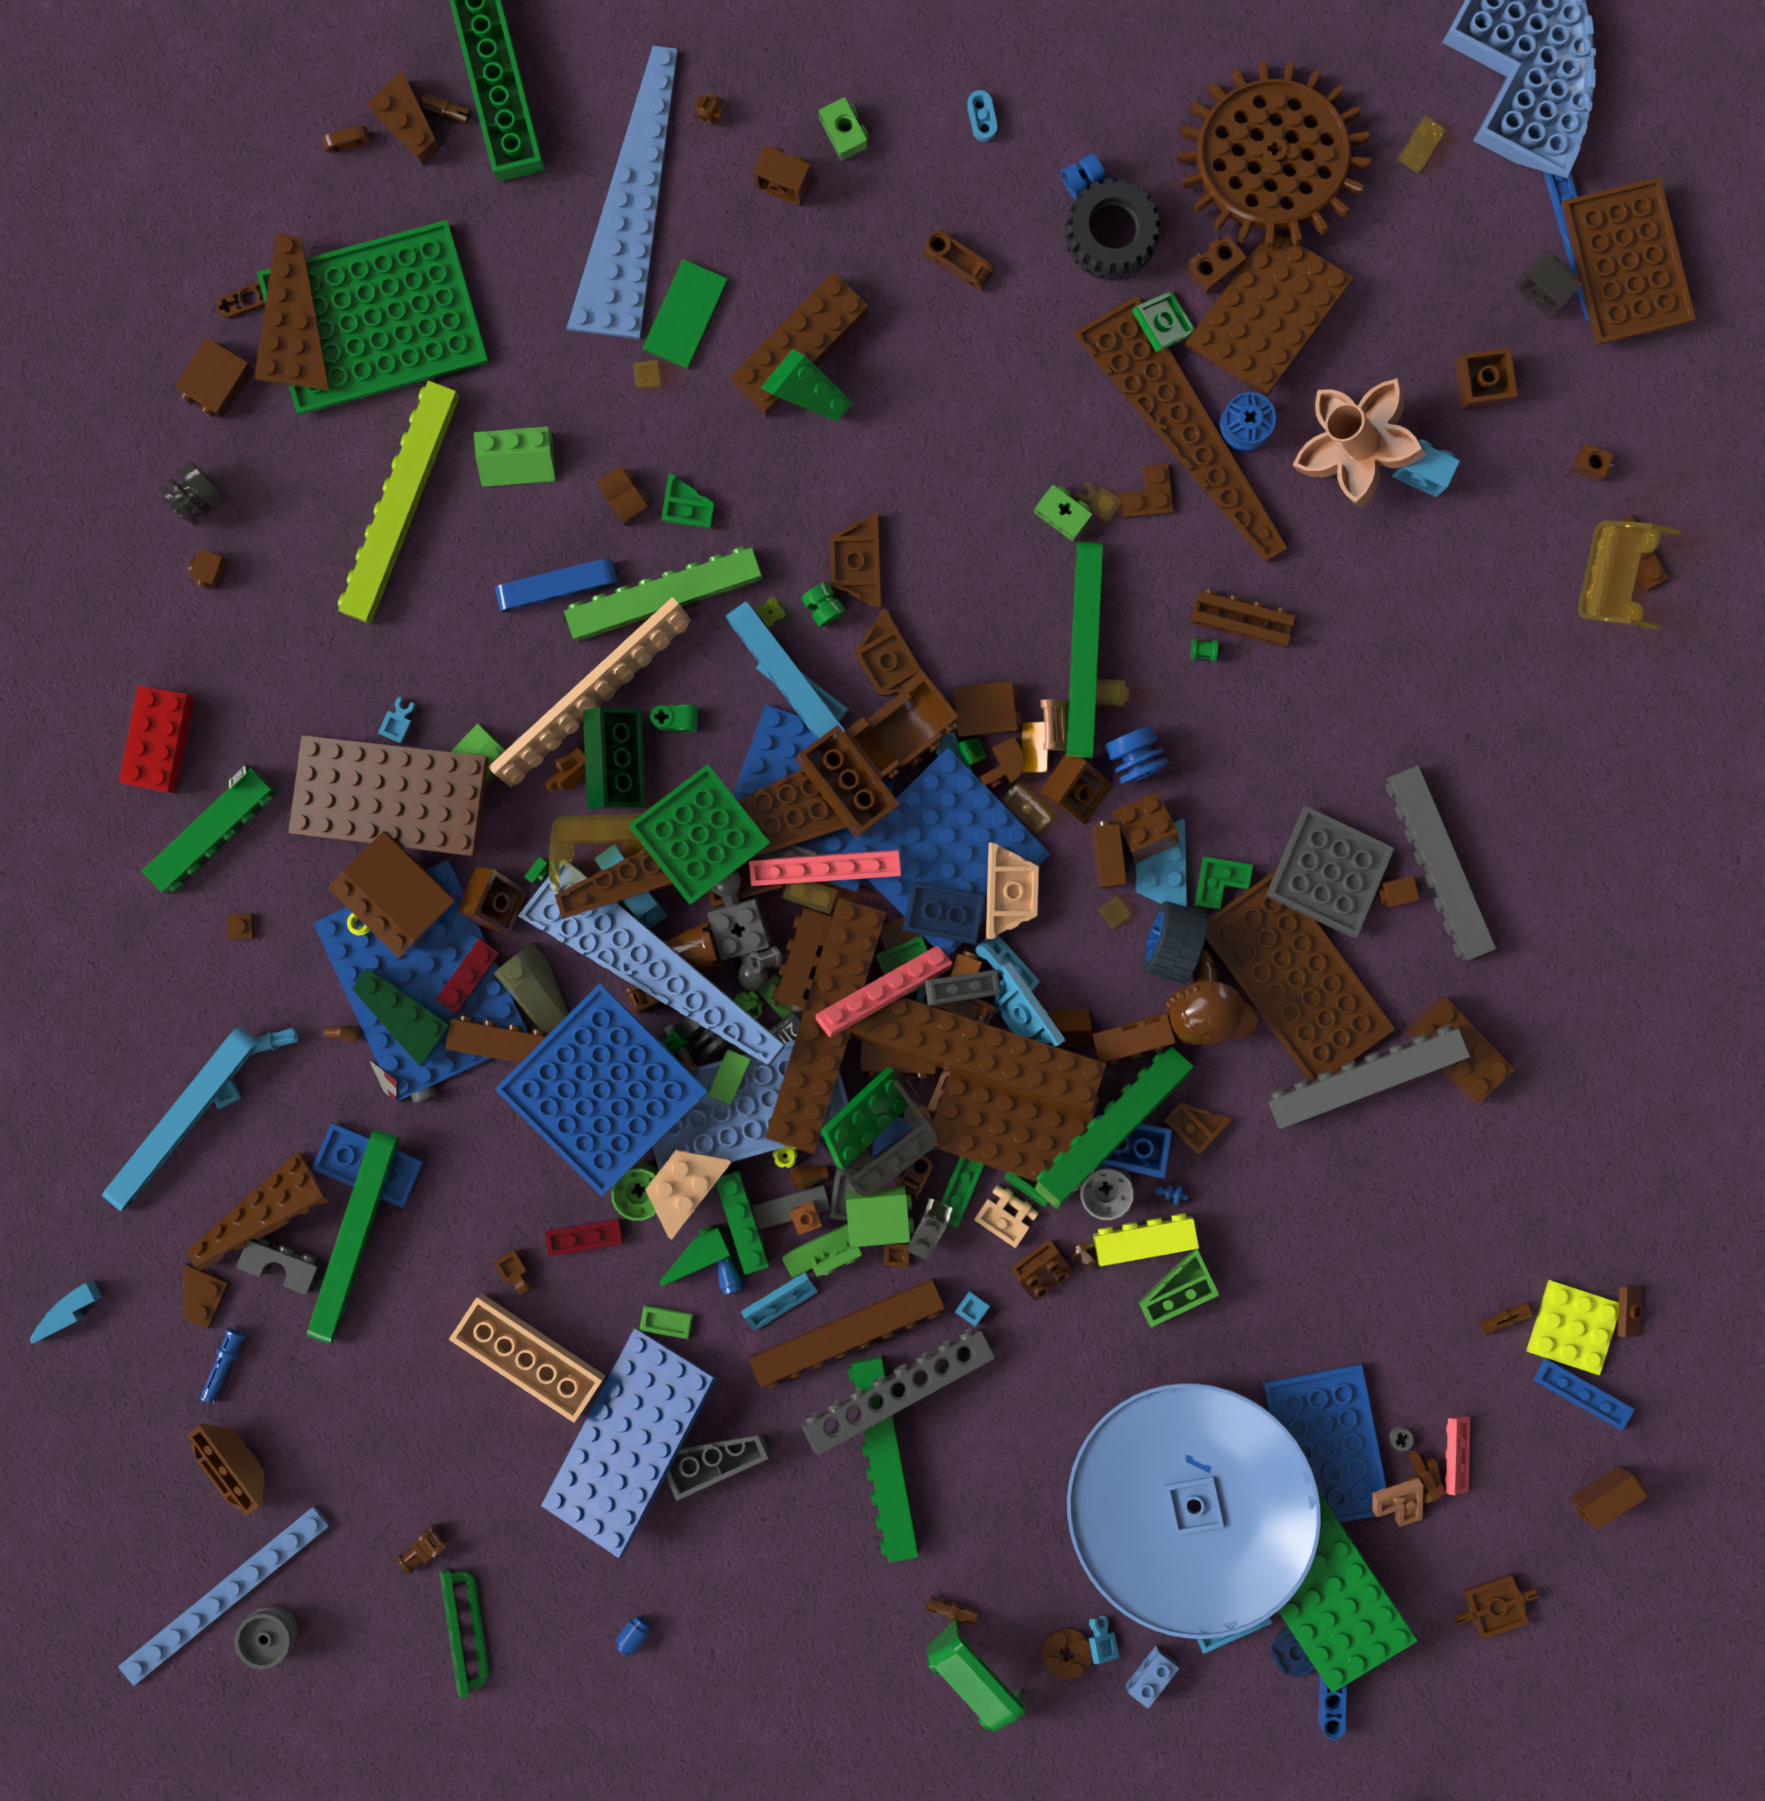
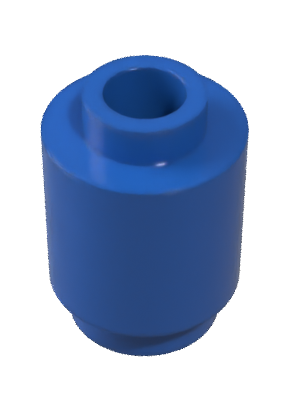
M635 1616L633 1620H629L615 1640L618 1643L617 1649L626 1656L630 1654L636 1655L649 1637L651 1626L638 1616Z

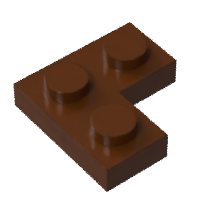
M1168 463L1143 466L1145 490L1121 493L1123 518L1173 513Z

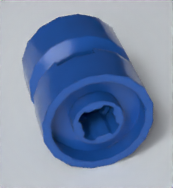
M1093 153L1080 159L1079 165L1073 163L1061 170L1063 182L1074 199L1078 198L1079 193L1084 188L1088 190L1090 184L1096 181L1099 184H1103L1104 179H1106L1104 169Z

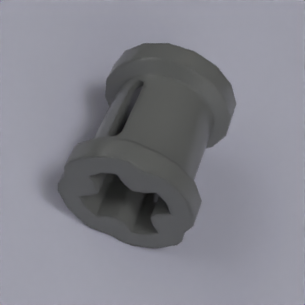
M775 946L769 947L767 951L760 953L752 952L749 955L750 965L755 973L758 974L762 973L763 969L770 967L778 968L782 965L781 954Z

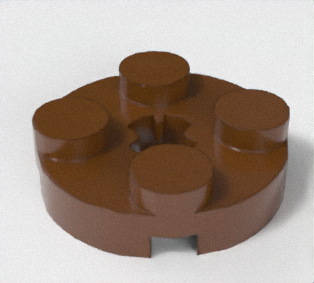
M1059 1628V1630L1050 1633L1042 1645L1041 1653L1045 1668L1057 1678L1065 1680L1078 1679L1091 1663L1092 1653L1089 1641L1081 1631L1075 1628ZM1065 1647H1070L1073 1656L1065 1660L1060 1651L1062 1648L1065 1650Z

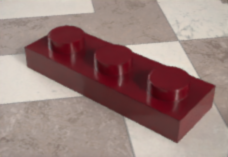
M478 939L435 1000L457 1014L498 958L500 952L482 939Z
M619 1218L545 1231L548 1256L623 1244Z

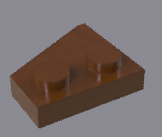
M186 1263L182 1267L184 1318L205 1329H209L230 1282L203 1270L200 1271Z

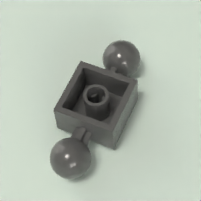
M736 870L712 888L714 893L723 897L725 905L711 908L707 915L721 961L740 956L742 965L738 970L740 985L749 991H759L769 981V970L767 968L763 969L762 973H755L750 965L749 955L752 952L769 948L772 940L759 896L739 901L737 891L741 886V876L738 870ZM737 923L740 927H745L742 933L736 931L735 926Z

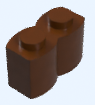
M619 466L597 480L596 484L625 526L649 509L646 504L650 501L642 489L637 491L632 484L636 480L629 469L624 471Z

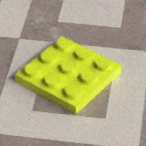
M1548 1280L1526 1351L1600 1375L1618 1319L1619 1302Z

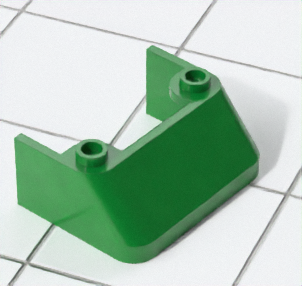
M954 1620L926 1646L927 1658L929 1660L927 1662L928 1667L935 1675L940 1673L980 1717L978 1721L986 1731L992 1730L997 1732L1019 1720L1027 1713L1023 1692L1018 1690L1013 1694L961 1637L958 1621Z

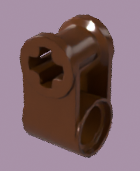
M636 986L623 991L624 995L628 996L632 1006V1014L661 1002Z
M924 1153L914 1155L894 1186H905L906 1195L911 1194V1201L913 1203L917 1200L931 1173V1158ZM919 1159H923L928 1163V1168L922 1172L917 1171L914 1163Z

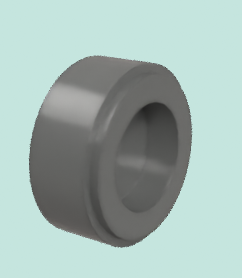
M435 1086L413 1093L411 1097L413 1103H418L435 1097L437 1092Z

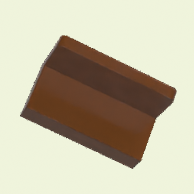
M1088 1008L1046 1011L1065 1039L1063 1043L1054 1047L1060 1049L1091 1047L1092 1029Z

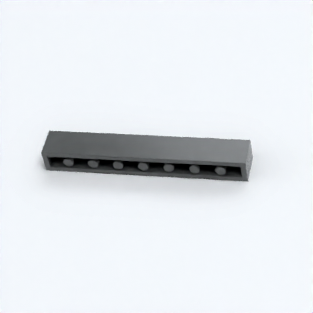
M1419 765L1386 778L1388 782L1385 784L1387 793L1391 798L1394 797L1397 803L1395 807L1396 814L1400 820H1404L1407 827L1404 830L1409 843L1414 844L1417 851L1414 852L1415 859L1419 866L1423 865L1426 875H1424L1425 883L1429 889H1433L1436 898H1433L1434 904L1439 912H1443L1446 919L1443 921L1444 928L1454 938L1453 949L1458 958L1462 957V960H1470L1495 950V945Z
M1451 1024L1444 1025L1436 1029L1437 1033L1427 1036V1033L1418 1035L1409 1044L1397 1043L1390 1046L1389 1051L1383 1054L1379 1052L1371 1053L1365 1056L1366 1060L1357 1064L1355 1061H1350L1341 1066L1342 1069L1336 1072L1327 1070L1318 1074V1078L1315 1080L1303 1079L1294 1083V1088L1286 1091L1285 1088H1280L1271 1092V1096L1267 1097L1278 1128H1285L1469 1058V1053L1458 1027H1452Z

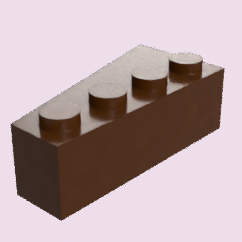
M803 909L802 915H796L793 928H796L797 932L795 938H789L786 951L790 952L787 962L782 961L778 975L783 977L780 985L775 984L771 997L775 999L774 1006L803 1015L832 920L831 916L808 909Z

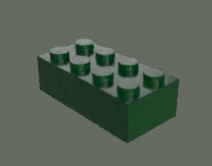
M597 707L583 710L587 810H632L646 808L641 709Z

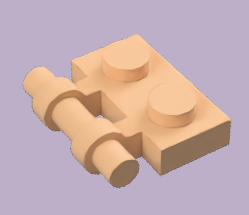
M997 1184L992 1193L1000 1199L996 1204L987 1199L974 1220L1016 1248L1029 1229V1226L1024 1224L1022 1220L1025 1216L1034 1220L1039 1212L1031 1207L1032 1204L1029 1202H1023L1015 1197L1013 1191L1008 1188L1005 1190ZM1007 1203L1018 1210L1015 1217L1003 1209Z

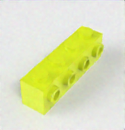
M1186 1213L1172 1215V1220L1162 1221V1218H1153L1147 1220V1224L1139 1226L1137 1222L1123 1224V1228L1113 1230V1227L1099 1228L1098 1233L1093 1234L1098 1264L1105 1266L1199 1249L1194 1219L1191 1216L1187 1217Z

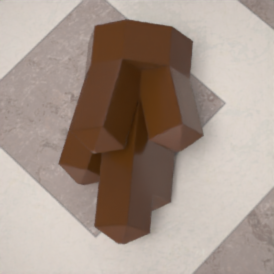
M579 748L556 760V774L545 783L548 791L555 792L559 788L573 790L586 774L585 755Z
M1410 1451L1408 1454L1410 1463L1423 1484V1503L1433 1502L1441 1498L1446 1491L1441 1482L1437 1461L1432 1458L1426 1461V1469L1418 1452ZM1410 1475L1407 1477L1406 1481H1411L1417 1478L1414 1475Z

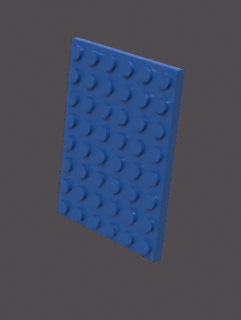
M449 860L437 864L426 871L456 901L414 950L401 958H398L371 930L365 935L351 933L347 926V920L352 912L347 907L313 923L379 1067L397 1081L395 1102H399L413 1093L424 1090L490 1059V1057L445 1049L446 1036L426 1066L420 1067L352 990L366 968L375 969L448 1021L459 1019V1015L474 1017V1022L483 1024L484 1020L499 1022L498 1027L507 1028L508 1024L523 1027L522 1032L529 1033L512 995L494 975L499 969L496 960L457 1014L435 1000L477 940L482 939L487 943L480 926L456 912L464 891ZM358 919L356 924L359 928H362L364 923Z

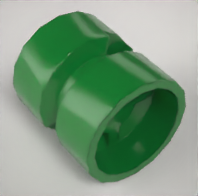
M828 581L813 587L801 597L806 608L813 610L812 617L819 628L828 625L846 612L840 600L833 598L835 592Z

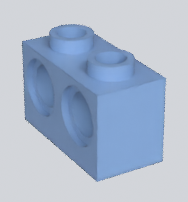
M1155 1646L1126 1683L1128 1693L1149 1709L1178 1671L1179 1667L1176 1660L1158 1646Z

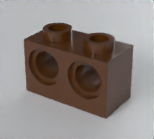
M1229 235L1222 240L1218 237L1208 246L1209 250L1202 255L1200 252L1189 261L1191 265L1187 273L1205 295L1241 267L1247 258ZM1219 252H1227L1230 255V259H1222L1219 256ZM1206 266L1211 270V274L1204 275L1200 272L1199 268Z

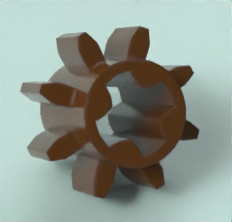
M707 92L705 97L699 95L694 104L695 110H697L696 116L707 124H712L714 119L720 122L725 113L722 106L723 100L710 92Z

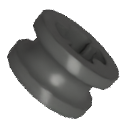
M1397 1427L1390 1432L1389 1441L1396 1450L1407 1451L1413 1445V1436L1407 1429ZM1399 1433L1403 1436L1407 1435L1404 1439V1445H1401L1399 1442L1397 1445L1395 1443L1398 1440L1397 1435Z

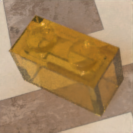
M815 882L787 883L782 898L830 915L838 891Z

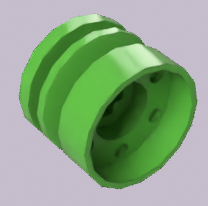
M637 1161L612 1187V1202L616 1211L623 1217L633 1221L645 1220L654 1216L656 1211L645 1189L659 1173V1169L645 1161ZM637 1183H640L641 1187H645L641 1194L638 1193V1190H633Z

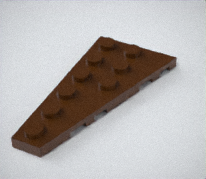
M297 1151L203 1237L195 1242L187 1250L194 1267L201 1271L225 1258L227 1252L236 1248L239 1250L246 1246L247 1241L253 1238L258 1240L289 1223L291 1217L299 1213L302 1215L308 1213L311 1206L317 1203L322 1205L329 1200L306 1157Z

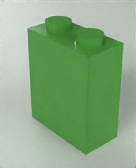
M905 1186L845 1191L850 1247L910 1242L909 1233H914L913 1218H908L907 1210L912 1209L911 1194L906 1195Z

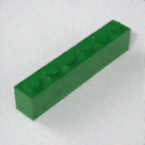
M250 768L230 790H226L142 870L143 874L161 893H175L183 886L182 880L188 875L193 876L201 869L200 863L206 858L210 859L219 852L218 846L224 841L228 842L237 835L236 829L240 825H246L255 818L254 812L258 808H264L273 801L272 795L276 791L256 770Z

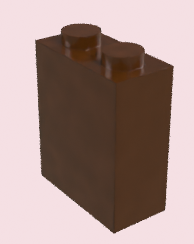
M205 337L174 387L181 392L179 397L192 405L195 401L202 405L200 410L213 418L216 414L223 418L254 368L246 361Z
M1012 681L952 688L954 711L959 716L957 722L959 727L956 729L957 739L1017 732V726H1021L1020 711H1015L1014 702L1018 701L1017 687L1012 686Z
M1112 820L1100 821L1095 824L1096 827L1090 830L1097 889L1125 885L1126 875L1119 824L1113 825Z
M1617 1466L1569 1497V1500L1580 1517L1595 1530H1598L1646 1499L1647 1496L1643 1491L1646 1487L1639 1476H1634L1629 1469L1624 1470Z

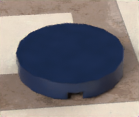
M1289 1627L1283 1628L1276 1634L1271 1644V1655L1274 1664L1282 1673L1293 1677H1302L1309 1675L1316 1669Z

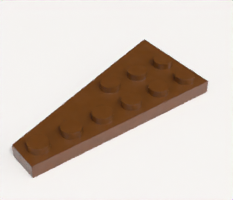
M276 233L254 379L260 382L330 391L316 309L312 297V287L308 275L304 243L301 236Z

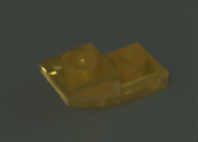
M1424 115L1397 160L1419 174L1443 135L1445 128Z

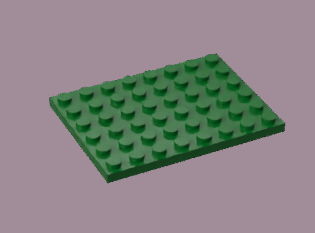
M447 220L306 258L330 391L289 386L298 415L489 363ZM271 268L256 272L265 304Z

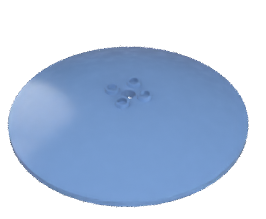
M1200 1383L1168 1384L1145 1390L1121 1402L1096 1424L1085 1439L1072 1467L1068 1485L1067 1517L1070 1535L1080 1563L1089 1579L1099 1592L1123 1614L1141 1625L1171 1636L1194 1639L1218 1638L1242 1632L1265 1621L1280 1610L1295 1594L1309 1572L1316 1553L1321 1523L1320 1500L1314 1474L1306 1455L1289 1430L1273 1414L1251 1399L1218 1386ZM1186 1455L1194 1457L1193 1460L1198 1463L1211 1466L1210 1472L1208 1473L1187 1463ZM1191 1499L1198 1500L1202 1506L1201 1510L1198 1512L1189 1510L1188 1501Z

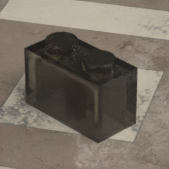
M929 1198L914 1228V1233L911 1235L906 1251L929 1261L948 1224L952 1207Z

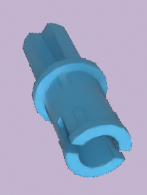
M293 1028L275 1033L269 1031L267 1035L255 1038L260 1043L252 1054L269 1049L275 1051L280 1046L295 1043L298 1041V1033Z

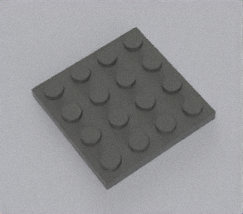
M1305 806L1302 808L1265 897L1352 938H1356L1394 848Z

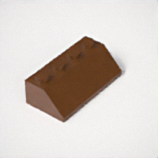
M839 725L800 752L795 759L856 839L899 805L898 801Z

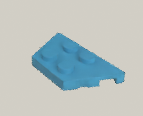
M1180 819L1174 822L1178 831L1179 845L1135 864L1136 893L1148 897L1159 904L1169 901L1187 907L1185 819Z
M1012 963L1004 964L1001 967V971L1004 972L1003 979L999 981L1000 995L995 996L993 1005L999 1009V1014L1014 1034L1044 1044L1053 1043L1054 1046H1058L1065 1041L1064 1037Z

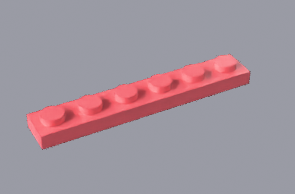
M899 849L752 859L749 861L751 886L901 876Z
M935 946L817 1013L816 1020L831 1038L925 984V980L934 979L948 971L953 963L939 946Z

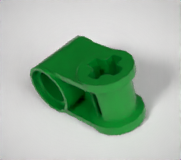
M657 706L651 712V721L657 730L677 732L698 731V706ZM660 713H665V716L669 717V719L664 720V724H660L659 720L655 719L660 717Z

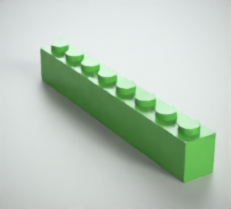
M746 546L734 549L731 555L723 557V554L715 555L709 558L710 562L701 565L699 562L686 566V570L678 573L676 570H671L663 573V578L654 581L653 578L644 579L639 582V586L633 588L624 586L616 589L615 594L606 596V594L597 595L592 598V602L586 604L576 602L569 605V609L565 610L564 613L573 639L578 642L649 618L672 597L682 607L762 580L752 548L747 549Z

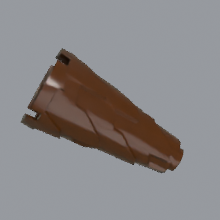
M709 921L699 923V926L664 941L699 972L716 971L725 967L724 962L719 963L721 958L713 932L709 928L711 927Z

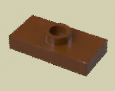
M1620 1286L1618 1336H1640L1641 1317L1643 1314L1642 1286Z

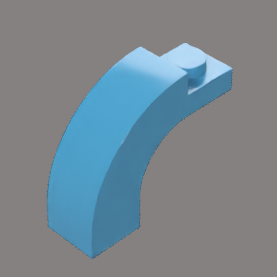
M613 844L598 855L595 860L601 870H604L619 863V861L626 857ZM650 892L623 900L636 918L649 929L668 916Z

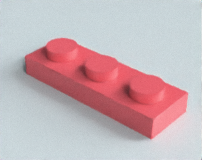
M1456 1416L1448 1418L1446 1427L1448 1441L1445 1483L1446 1494L1451 1495L1469 1492L1470 1417Z

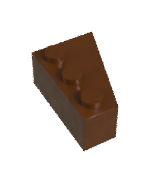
M401 70L367 103V106L383 126L423 166L440 150V147L408 80Z

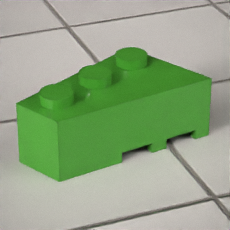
M1193 1249L1138 1303L1149 1326L1153 1327L1219 1296V1293L1198 1249Z

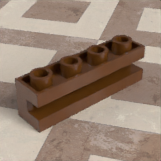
M1204 589L1203 592L1199 591L1196 595L1189 623L1285 648L1289 643L1291 636L1289 633L1294 624L1295 616L1289 615L1290 611L1286 609L1275 608L1274 611L1266 609V605L1263 603L1251 602V604L1242 602V599L1239 597L1228 595L1227 598L1218 596L1216 591Z

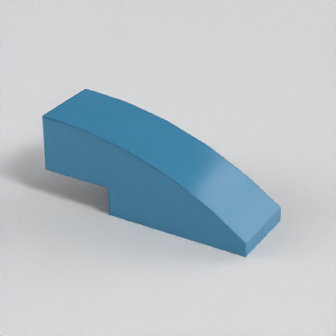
M94 1280L71 1291L45 1315L30 1338L32 1344L84 1318L80 1309L102 1298Z

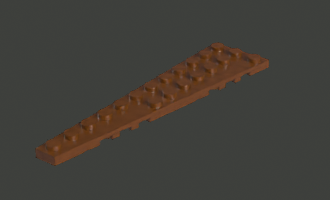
M1137 295L1073 332L1074 338L1261 559L1266 562L1287 549L1285 543L1170 350L1166 348L1156 352L1132 312L1136 306L1142 304Z
M802 768L737 801L770 842L767 847L751 859L847 828ZM643 849L635 855L619 861V863L594 874L592 877L584 879L555 894L561 917L564 920L672 885L673 883L648 851Z

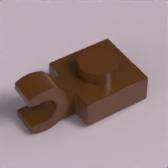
M516 1249L493 1262L503 1282L506 1284L512 1281L519 1295L531 1290V1287L522 1275L528 1269Z

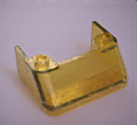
M1603 520L1598 523L1594 530L1579 599V615L1584 619L1659 630L1660 625L1642 622L1643 608L1639 603L1631 602L1641 553L1653 552L1658 546L1661 534L1680 536V530L1653 523Z
M642 814L566 815L556 818L552 825L549 845L550 891L560 892V865H566L571 862L574 857V845L623 843L625 858H629L645 849L628 827L631 822Z

